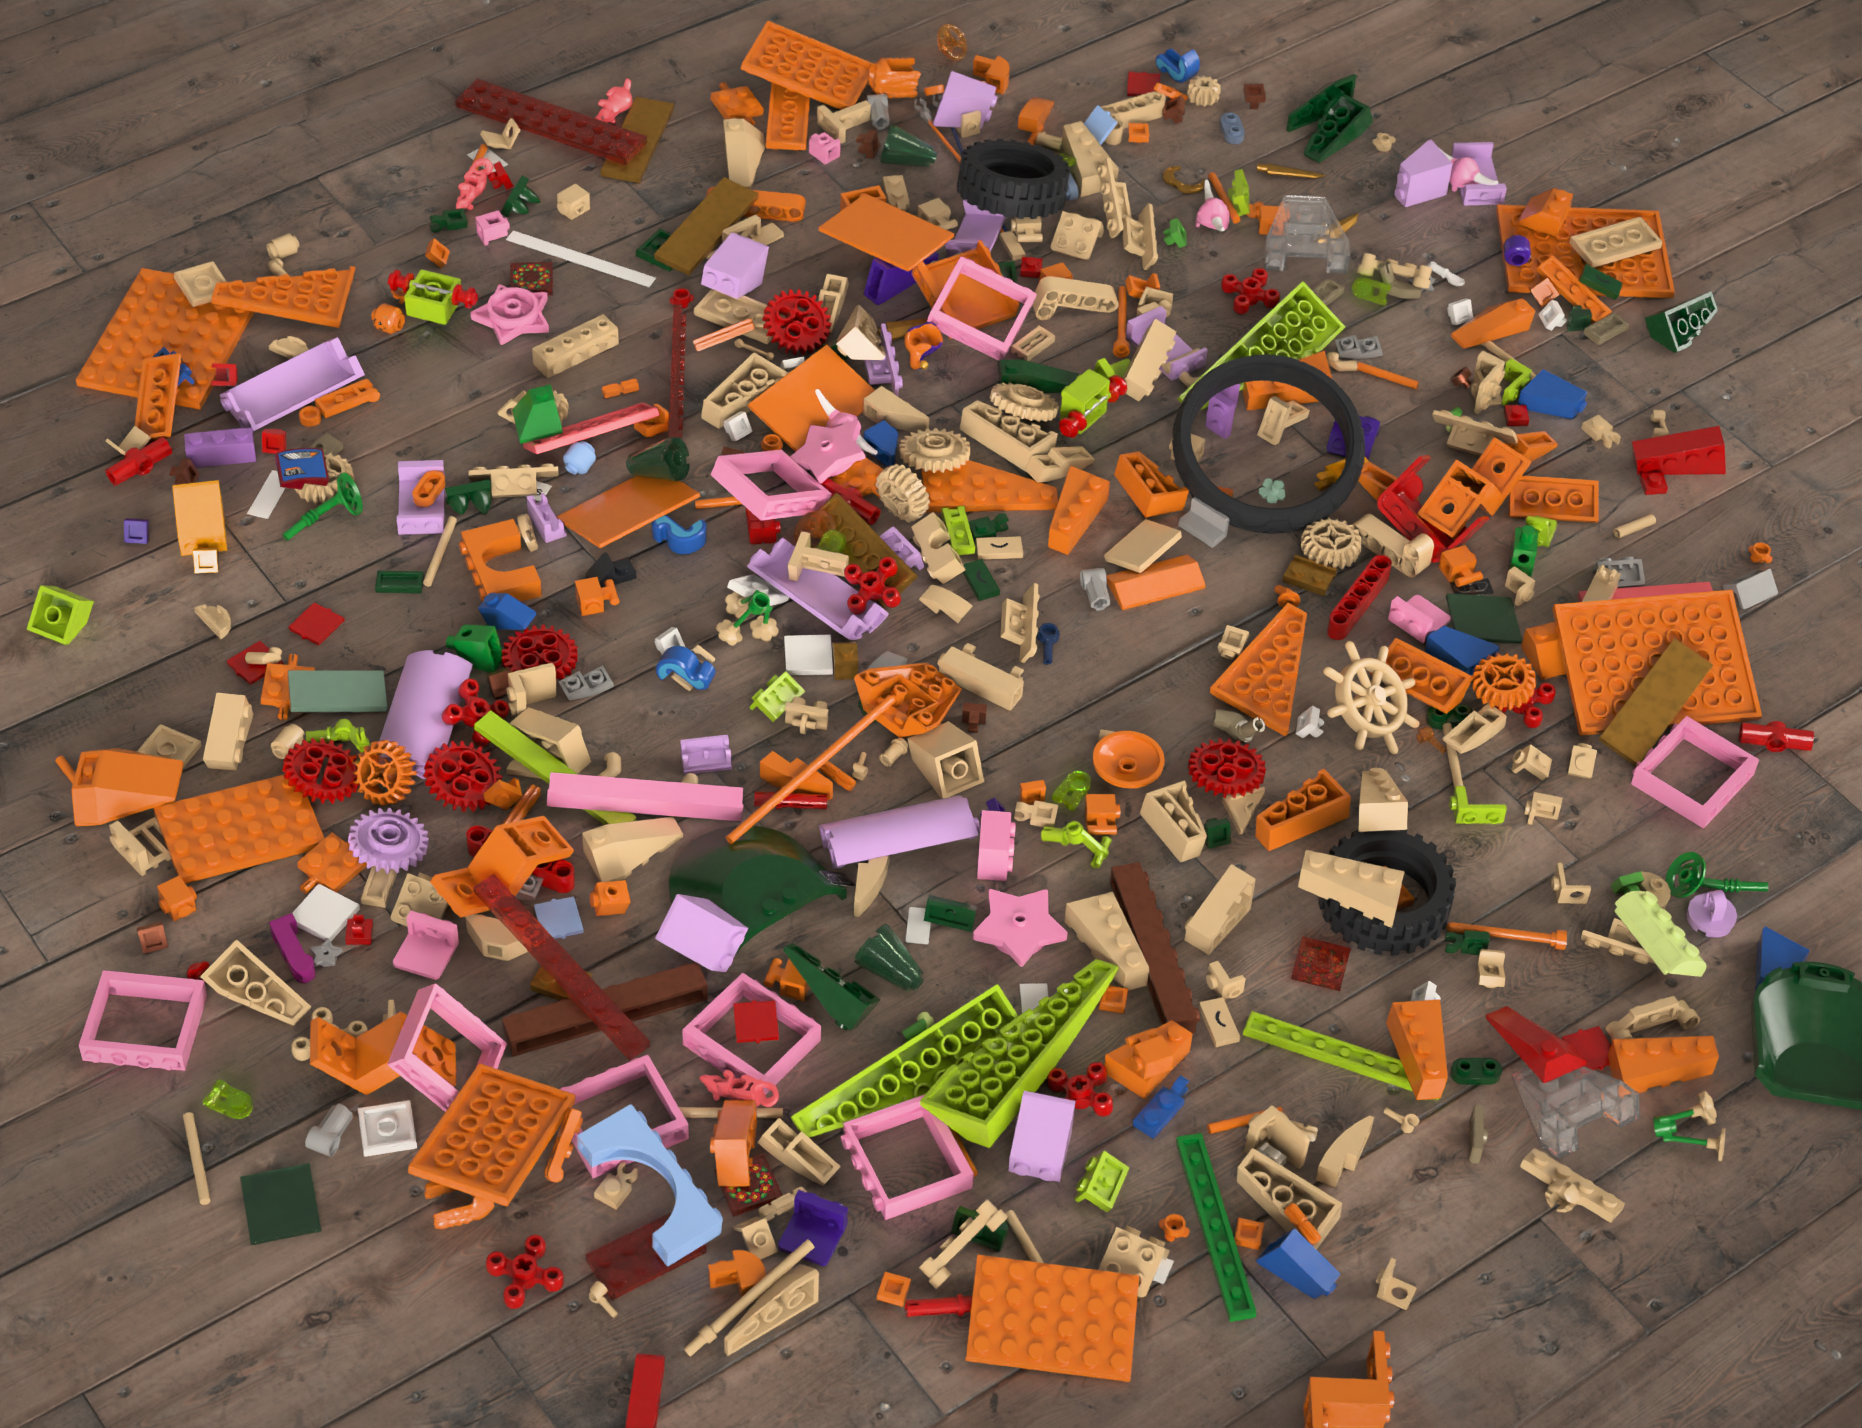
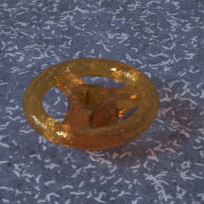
M947 23L942 25L937 34L940 51L953 61L962 60L967 53V41L964 34L953 24ZM950 30L954 31L960 40H956V38L952 36ZM955 47L961 48L959 55L952 54Z
M815 510L805 514L796 524L794 530L795 542L797 543L802 530L803 532L810 533V538L818 537L823 540L816 545H811V548H818L820 550L825 548L832 541L836 532V524L833 517L822 510ZM821 517L826 519L829 524L828 535L820 527Z

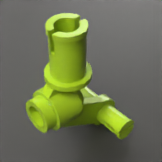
M340 719L333 728L327 727L325 730L306 731V741L309 744L311 738H314L317 743H320L321 738H324L325 743H329L331 740L343 742L350 740L359 749V752H364L363 747L370 745L369 739L365 736L364 728L360 727L359 731V727L355 728L347 719Z
M1077 821L1069 822L1063 828L1044 826V830L1041 832L1042 841L1058 842L1063 846H1067L1069 843L1074 845L1083 843L1094 853V858L1090 865L1095 869L1096 867L1099 869L1103 859L1107 858L1109 854L1108 848L1112 842L1111 838L1103 836L1099 844Z

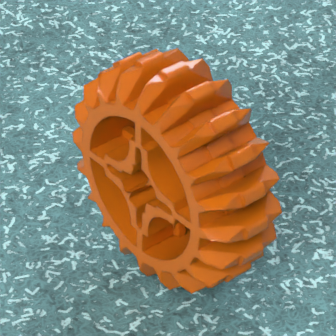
M1497 652L1495 657L1488 654L1486 660L1481 659L1479 665H1476L1472 675V688L1476 692L1477 699L1482 698L1483 705L1490 703L1491 709L1494 706H1499L1500 711L1503 707H1508L1511 711L1513 705L1520 708L1522 703L1527 704L1529 697H1532L1536 687L1535 671L1532 670L1531 664H1526L1525 658L1518 660L1517 654L1511 657L1508 652L1504 656ZM1517 677L1520 679V681L1522 682V684H1519V683L1517 682V679H1516ZM1487 678L1491 680V685L1486 681Z
M374 741L371 745L363 747L364 752L357 754L360 761L354 762L358 770L352 772L358 776V779L353 782L360 784L358 792L365 793L364 799L371 800V803L382 806L397 804L398 800H404L406 798L405 794L412 792L409 785L416 783L412 779V775L417 774L416 771H412V766L416 763L409 761L412 754L409 752L405 753L406 747L398 746V742ZM381 754H387L393 761L388 762L382 758ZM377 784H382L383 787H387L389 791H382L377 786Z

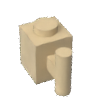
M940 198L918 206L919 218L945 230L958 226L955 219L950 220L951 210Z
M1040 216L1037 219H1030L1029 217H1024V219L1014 217V219H1011V231L1015 232L1017 243L1042 242Z

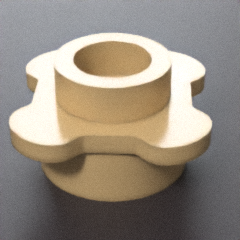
M1378 133L1377 138L1373 140V144L1377 150L1385 152L1391 149V145L1395 143L1396 139L1389 134Z

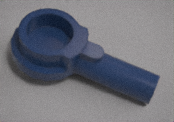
M1052 623L1042 624L1037 632V639L1043 643V663L1047 665L1053 662V644L1059 640L1060 636L1058 628Z

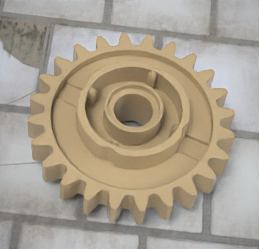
M1005 383L1001 385L996 384V386H993L989 397L991 399L990 402H993L994 406H999L998 409L1005 410V413H1009L1014 417L1017 416L1030 421H1052L1053 418H1056L1059 409L1058 402L1050 398V395H1045L1043 391L1026 385H1013L1012 383L1008 385Z
M926 428L924 432L917 430V433L910 432V436H904V440H901L899 446L900 459H903V463H909V467L916 466V470L923 468L924 472L932 470L933 473L936 470L944 472V469L953 471V467L960 468V464L965 465L966 461H969L970 442L966 441V437H961L960 433L954 434L953 430L950 432H946V429L938 431L937 428H934L933 431Z

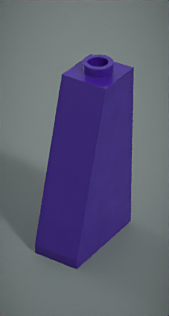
M935 251L924 259L923 262L927 265L932 261H938L939 254ZM879 258L873 259L863 295L876 305H881L916 283L912 276L913 269L908 272Z

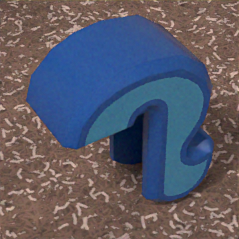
M1171 48L1165 53L1156 56V65L1161 72L1166 73L1168 71L1174 81L1183 83L1197 75L1200 68V59L1194 49L1180 56Z
M666 514L652 521V537L659 543L664 539L667 540L668 547L675 553L690 554L705 545L707 524L701 519L691 525L688 530H685Z
M683 646L667 648L655 668L657 676L661 680L674 671L697 690H706L716 675V670L710 662H699L697 656L690 649Z

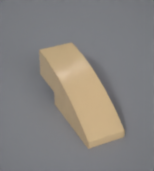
M827 274L818 302L823 301L821 308L828 307L826 314L831 315L828 322L832 323L829 329L832 334L839 318L849 283L847 277Z
M1083 446L1054 447L1050 449L1048 455H1032L1025 470L1037 483L1049 482L1066 477L1070 465L1082 470L1093 464L1095 459Z
M1488 703L1479 712L1473 711L1443 737V741L1461 754L1468 752L1500 732L1505 727L1507 716L1495 707L1491 709L1490 703Z
M890 855L870 859L869 863H858L854 917H859L877 897L887 875Z
M1369 1115L1358 1121L1333 1142L1319 1164L1316 1181L1336 1187L1344 1168L1351 1171L1355 1170L1371 1133L1374 1117Z
M780 1118L773 1123L758 1141L759 1145L783 1164L822 1186L841 1167L802 1131L797 1134Z

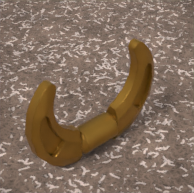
M1171 166L1163 172L1164 182L1180 192L1192 194L1201 192L1205 188V180L1196 185H1188L1175 179L1174 173L1181 170V166Z

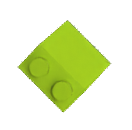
M40 585L27 630L68 645L87 624L94 601L56 586Z

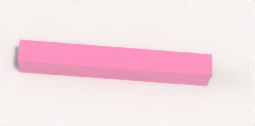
M550 773L547 806L741 821L743 813V788Z

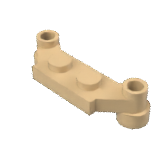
M1364 253L1361 265H1358L1356 273L1373 277L1374 269L1379 271L1377 266L1380 263L1383 266V262L1375 260V255ZM1386 259V261L1391 262L1394 275L1414 279L1413 286L1429 289L1431 267L1420 265L1419 269H1417L1416 265L1405 263L1404 266L1398 265V261Z
M1671 996L1642 1006H1635L1621 1020L1610 1022L1606 1026V1031L1610 1035L1612 1043L1613 1039H1634L1631 1033L1672 1020H1677L1684 1030H1691L1699 1024L1700 1017L1694 1009L1689 1008L1684 1000L1678 1001L1675 996Z
M988 1199L976 1210L980 1215L975 1220L969 1217L959 1227L962 1233L956 1239L951 1236L940 1246L943 1252L935 1260L930 1256L919 1267L930 1279L928 1282L935 1289L951 1275L944 1266L985 1225L994 1232L1008 1218L1001 1209L998 1210Z

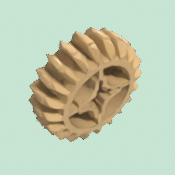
M332 453L324 455L329 476L327 486L304 484L302 490L295 489L296 493L300 495L301 499L305 498L307 503L311 501L315 505L319 502L324 503L338 492L337 477L340 473H347L354 480L351 464H348L347 460L342 459L340 455L333 456Z
M898 464L891 465L882 470V473L876 478L877 482L875 485L878 488L876 492L880 495L879 499L883 501L884 507L889 509V513L892 512L900 520L905 519L908 523L916 519L918 520L929 509L928 504L930 501L928 499L929 494L925 491L926 486L922 485L921 480L917 478L916 473L913 474L910 468H905L903 464L900 466Z
M1329 517L1326 520L1321 518L1318 522L1314 521L1311 525L1306 526L1301 537V550L1304 553V557L1315 561L1317 564L1321 563L1324 566H1330L1335 569L1339 567L1343 570L1345 566L1350 567L1353 562H1356L1361 552L1362 541L1359 531L1354 530L1353 525H1347L1346 520L1340 522L1338 517L1336 520H1331Z

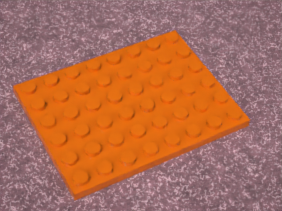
M1497 205L1496 215L1508 292L1531 293L1529 289L1544 279L1537 272V268L1552 255L1575 277L1580 279L1582 269L1587 263L1569 243L1570 238L1641 217L1663 241L1661 248L1594 268L1623 283L1619 297H1674L1675 290L1659 211L1570 207L1569 214L1556 237L1518 225V221L1526 206ZM1515 235L1526 237L1531 247V258L1526 264L1521 266L1510 265L1504 258L1503 245L1509 237ZM1585 285L1594 295L1606 296Z
M141 268L76 378V384L80 387L138 398L143 359L152 358L165 347L170 353L174 350L176 353L181 354L182 361L180 364L185 363L193 372L190 376L195 381L191 384L185 379L177 386L175 405L201 410L214 385H211V381H216V368H211V364L227 363L254 312L212 304L211 302L192 307L174 279L173 273Z
M1733 590L1554 604L1552 610L1579 736L1603 734L1674 638L1713 664V666L1667 728H1672L1675 723L1679 724L1686 716L1701 725L1761 719L1762 713Z

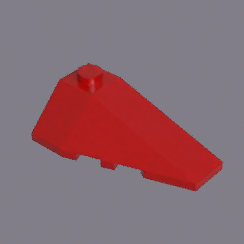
M1508 1006L1486 1015L1487 1021L1543 1083L1587 1065V1061L1571 1044Z

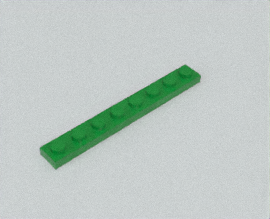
M1198 1133L1176 1137V1146L1229 1322L1256 1318L1257 1311L1203 1135Z

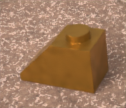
M855 641L831 642L835 680L854 679L858 674L857 643Z

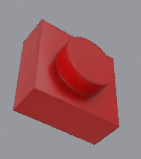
M1022 257L1020 277L1040 278L1043 258Z
M1505 405L1504 416L1507 426L1529 425L1530 419L1526 405Z
M1663 472L1641 473L1640 482L1645 495L1667 493L1668 486Z

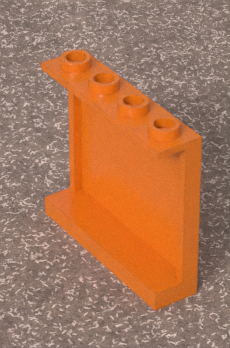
M978 240L975 249L927 265L922 261L913 268L912 276L932 309L960 257L970 259L976 264L991 269L994 273L1002 276L999 265L993 261L990 250L984 246L981 240ZM960 273L940 312L978 330L1016 317L1020 302Z

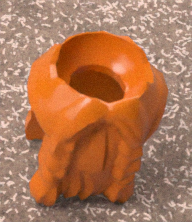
M881 57L880 60L871 64L868 84L872 88V92L875 94H887V97L891 99L915 98L918 92L914 89H917V79L921 75L920 72L913 71L911 67L915 64V59L913 57H902L900 59L897 57L888 59Z
M430 1181L425 1185V1198L431 1199L458 1190ZM472 1195V1204L434 1214V1226L436 1229H445L468 1224L473 1220H481L494 1208V1202Z

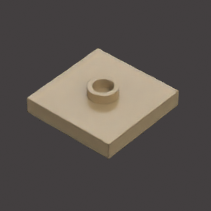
M214 261L174 272V279L192 307L211 302L216 283L227 282Z

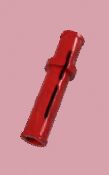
M779 790L776 792L755 791L754 807H761ZM790 793L775 807L781 810V807L827 810V794Z
M956 1294L955 1297L905 1300V1315L907 1318L942 1314L963 1316L964 1313L971 1312L972 1296Z

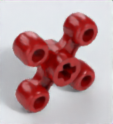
M1256 268L1252 272L1251 277L1245 278L1243 282L1238 281L1237 277L1233 274H1226L1222 278L1221 289L1223 292L1228 294L1237 292L1240 294L1235 297L1233 302V310L1237 314H1246L1249 311L1250 305H1255L1258 301H1262L1270 309L1275 308L1280 302L1278 290L1268 289L1266 291L1261 288L1267 284L1268 273L1263 268Z
M882 558L876 572L868 571L863 573L857 564H849L845 567L844 575L846 580L850 584H859L861 586L860 591L857 594L851 595L847 600L851 613L860 615L865 612L869 600L881 598L889 608H895L901 603L899 591L894 587L885 586L886 579L893 577L898 571L897 563L893 558Z
M1517 677V682L1519 684H1522L1520 679ZM1550 683L1541 684L1534 690L1532 697H1529L1527 704L1522 703L1520 708L1513 705L1512 711L1524 715L1523 722L1528 728L1534 729L1539 727L1543 719V713L1538 707H1534V704L1537 702L1544 705L1552 703L1556 694L1555 687ZM1503 707L1501 712L1505 713L1508 707Z
M468 678L458 688L460 697L465 700V706L460 707L457 704H450L443 710L441 717L447 725H455L459 721H463L467 726L473 727L474 730V724L490 710L504 719L509 714L510 709L508 703L504 700H497L489 705L486 700L478 698L479 684L476 680ZM474 730L472 740L475 745L484 747L491 742Z
M1091 1063L1087 1067L1085 1076L1076 1075L1069 1078L1061 1068H1053L1048 1074L1047 1084L1049 1089L1054 1092H1065L1066 1097L1062 1099L1076 1101L1075 1109H1085L1091 1106L1095 1114L1101 1117L1112 1113V1097L1108 1093H1096L1093 1090L1095 1086H1101L1107 1080V1069L1103 1063Z
M534 1234L529 1236L524 1244L525 1254L518 1255L514 1260L506 1258L503 1253L498 1251L490 1253L486 1258V1269L490 1275L498 1277L504 1274L513 1279L512 1283L503 1292L504 1303L510 1309L520 1308L525 1302V1289L532 1288L536 1283L543 1285L550 1292L560 1290L564 1284V1275L559 1268L548 1267L543 1269L537 1265L538 1259L542 1258L546 1253V1243L540 1235Z

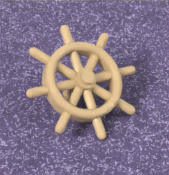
M1348 641L1345 644V648L1352 663L1345 666L1340 673L1331 667H1326L1323 670L1327 677L1336 681L1335 696L1337 706L1329 709L1327 715L1330 718L1342 715L1346 723L1358 733L1355 742L1357 750L1364 748L1366 737H1383L1389 752L1397 754L1398 746L1392 732L1397 730L1403 722L1413 728H1417L1420 725L1417 719L1407 714L1406 689L1413 687L1415 680L1408 678L1401 681L1398 674L1386 664L1389 651L1387 646L1380 647L1377 659H1360L1354 643ZM1366 671L1373 673L1371 682ZM1355 674H1357L1361 685L1352 681ZM1381 680L1386 685L1385 688L1380 687ZM1351 691L1356 693V696L1353 699ZM1386 697H1391L1392 704L1386 701ZM1382 710L1391 714L1388 721L1386 720ZM1372 714H1374L1378 725L1370 723Z

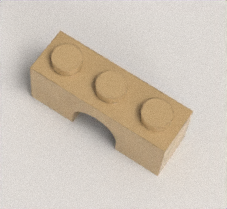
M934 512L911 526L915 534L912 538L915 544L921 548L922 551L919 553L924 562L928 563L927 571L933 579L937 578L942 584H945L965 571L958 553L948 543L941 547L951 537L944 523Z

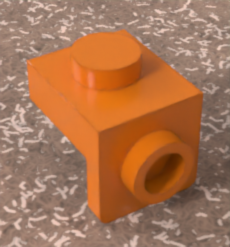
M1152 273L1147 281L1130 275L1125 280L1128 295L1133 298L1141 299L1146 287L1160 289L1158 276L1155 273Z
M653 404L654 407L658 408L659 416L634 423V429L645 437H654L656 434L668 431L669 413L659 404Z
M513 778L508 783L498 780L483 793L486 802L506 811L523 797L519 780Z

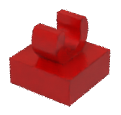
M498 161L493 164L496 172H491L487 177L494 189L500 188L502 184L506 190L514 187L501 162Z
M264 429L262 431V452L276 454L286 450V431L281 429Z
M353 915V919H347L346 945H371L374 926L373 919H364V915Z

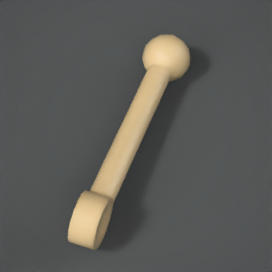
M737 339L734 342L737 348H746L765 356L770 361L774 359L772 352L766 353L743 343L741 339Z

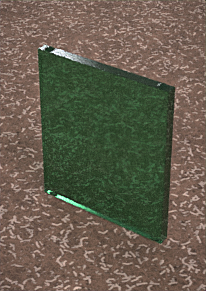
M1446 594L1455 630L1488 642L1522 643L1523 640L1511 597Z
M310 1163L240 1177L251 1246L321 1232Z

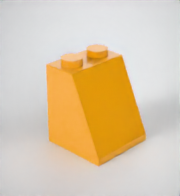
M219 480L172 485L181 556L193 555V549L217 548V552L228 551Z

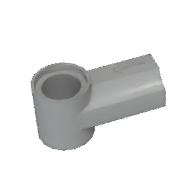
M887 94L866 95V100L871 104L870 116L872 126H875L877 130L885 129L889 125L890 120Z
M1105 569L1081 570L1082 590H1086L1091 608H1094L1096 611L1104 610L1110 605Z
M342 1104L332 1105L320 1125H315L310 1129L305 1142L306 1148L332 1157L340 1145L341 1135L353 1119L352 1112Z

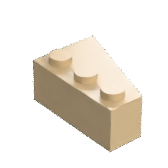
M216 693L203 756L207 768L236 771L238 764L241 763L244 744L254 715L252 706L248 703L245 695Z
M1231 864L1194 916L1187 920L1184 929H1186L1185 941L1210 955L1250 911L1256 879Z

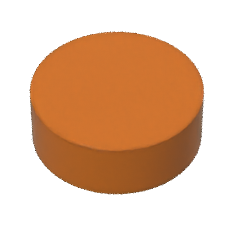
M943 84L924 88L925 95L943 93Z
M315 406L302 408L299 412L300 423L307 427L318 425L322 420L320 409Z

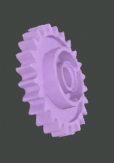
M378 808V813L369 810L368 816L361 814L360 820L355 819L354 826L350 827L348 843H350L349 850L353 851V857H359V864L367 862V868L375 866L376 872L380 871L381 868L385 869L387 874L390 869H394L396 873H399V868L408 871L409 865L416 867L417 861H423V855H426L428 848V832L423 830L424 824H417L418 818L410 819V813L401 815L400 809L396 813H393L391 808H388L387 812H383L381 808Z

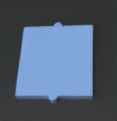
M1097 105L1084 125L1098 143L1102 145L1118 122L1110 116V112L1103 110Z
M574 897L559 900L552 899L550 902L534 905L543 941L557 938L565 939L566 936L584 933Z

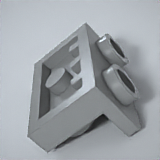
M1629 556L1612 561L1611 558H1603L1598 560L1592 567L1593 572H1597L1599 566L1605 565V568L1615 569L1618 573H1621L1617 588L1645 586L1642 559H1634Z

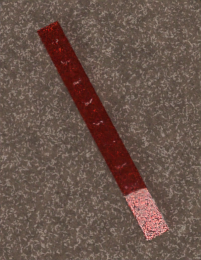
M673 305L668 442L669 470H677L678 461H682V448H678V446L683 444V434L679 433V431H683V417H679V415L684 413V404L680 402V400H684V387H680V385H684L685 382L684 372H681V370L685 371V358L681 356H685V343H682V341H686V328L682 327H686V314H682V305Z
M494 874L473 887L474 893L629 1061L650 1047V1041Z

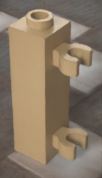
M1605 565L1599 566L1582 602L1612 600L1618 587L1621 573H1618L1615 569H1607Z
M969 643L964 646L962 651L951 646L946 653L941 654L938 660L939 672L952 679L956 685L1009 711L1022 698L1024 681L1021 674L1024 672V669L1015 666L1010 674L975 658L973 651L976 649V646Z

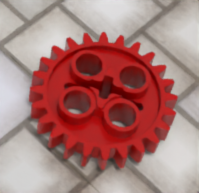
M789 289L787 294L781 291L779 296L775 294L773 299L769 300L768 307L763 312L762 321L765 322L763 329H769L766 336H773L771 343L778 342V349L783 346L786 347L785 353H788L790 349H793L794 355L797 354L798 350L801 351L802 355H805L807 349L810 353H813L815 348L819 349L822 343L825 344L831 332L829 329L832 323L828 322L831 315L826 314L828 307L821 308L823 301L816 302V295L811 298L808 297L809 291H806L804 295L801 294L800 289L797 290L796 294L793 293L792 289ZM798 307L803 308L805 311H800ZM807 325H811V326H813L815 329H811V328H809Z
M545 624L540 629L533 625L532 630L526 628L524 633L515 631V637L509 636V642H504L502 666L504 668L509 667L512 672L553 663L556 679L562 680L565 678L564 674L570 676L571 669H576V662H578L577 646H575V640L570 639L569 633L563 635V629L555 632L554 626H551L548 630L545 628Z
M311 738L310 744L302 740L301 745L295 743L294 748H289L288 754L285 755L282 769L285 772L284 779H289L288 786H295V793L302 791L303 798L310 795L312 802L316 798H320L322 804H324L326 799H329L334 804L335 798L343 802L345 796L351 798L352 792L356 793L360 784L353 783L358 779V776L352 773L358 770V767L354 764L357 756H349L351 750H342L343 744H339L337 747L334 746L333 740L329 744L325 743L324 738H321L320 743ZM325 757H328L329 760L322 782L317 784L323 760Z
M1218 738V743L1210 739L1208 745L1202 742L1200 748L1195 747L1194 752H1191L1188 774L1192 776V782H1198V788L1205 786L1206 793L1212 790L1214 791V796L1222 793L1223 798H1226L1227 794H1231L1233 798H1236L1237 793L1245 797L1246 791L1253 794L1254 788L1259 789L1260 784H1263L1266 773L1265 761L1262 760L1261 754H1256L1257 749L1249 750V744L1241 746L1240 740L1234 744L1230 738H1228L1227 742H1223L1221 738Z
M462 740L459 746L454 741H451L449 747L443 743L440 749L436 747L433 754L430 753L424 766L425 772L423 777L427 778L425 786H431L429 794L437 793L435 800H445L444 807L449 803L452 804L453 811L459 806L463 813H465L467 807L472 812H475L477 806L483 810L486 804L491 805V803L485 801L483 793L503 778L499 774L501 767H494L497 760L488 759L490 752L481 753L482 746L477 750L473 749L474 745L472 742L468 747L465 746Z

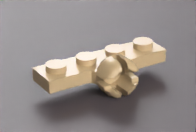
M1536 1148L1523 1159L1520 1165L1522 1169L1549 1185L1548 1190L1545 1192L1546 1201L1551 1208L1558 1203L1560 1206L1557 1208V1212H1568L1575 1205H1582L1611 1223L1620 1214L1625 1205L1624 1202L1617 1199L1613 1194L1604 1191L1592 1181L1583 1178L1569 1167L1560 1164Z

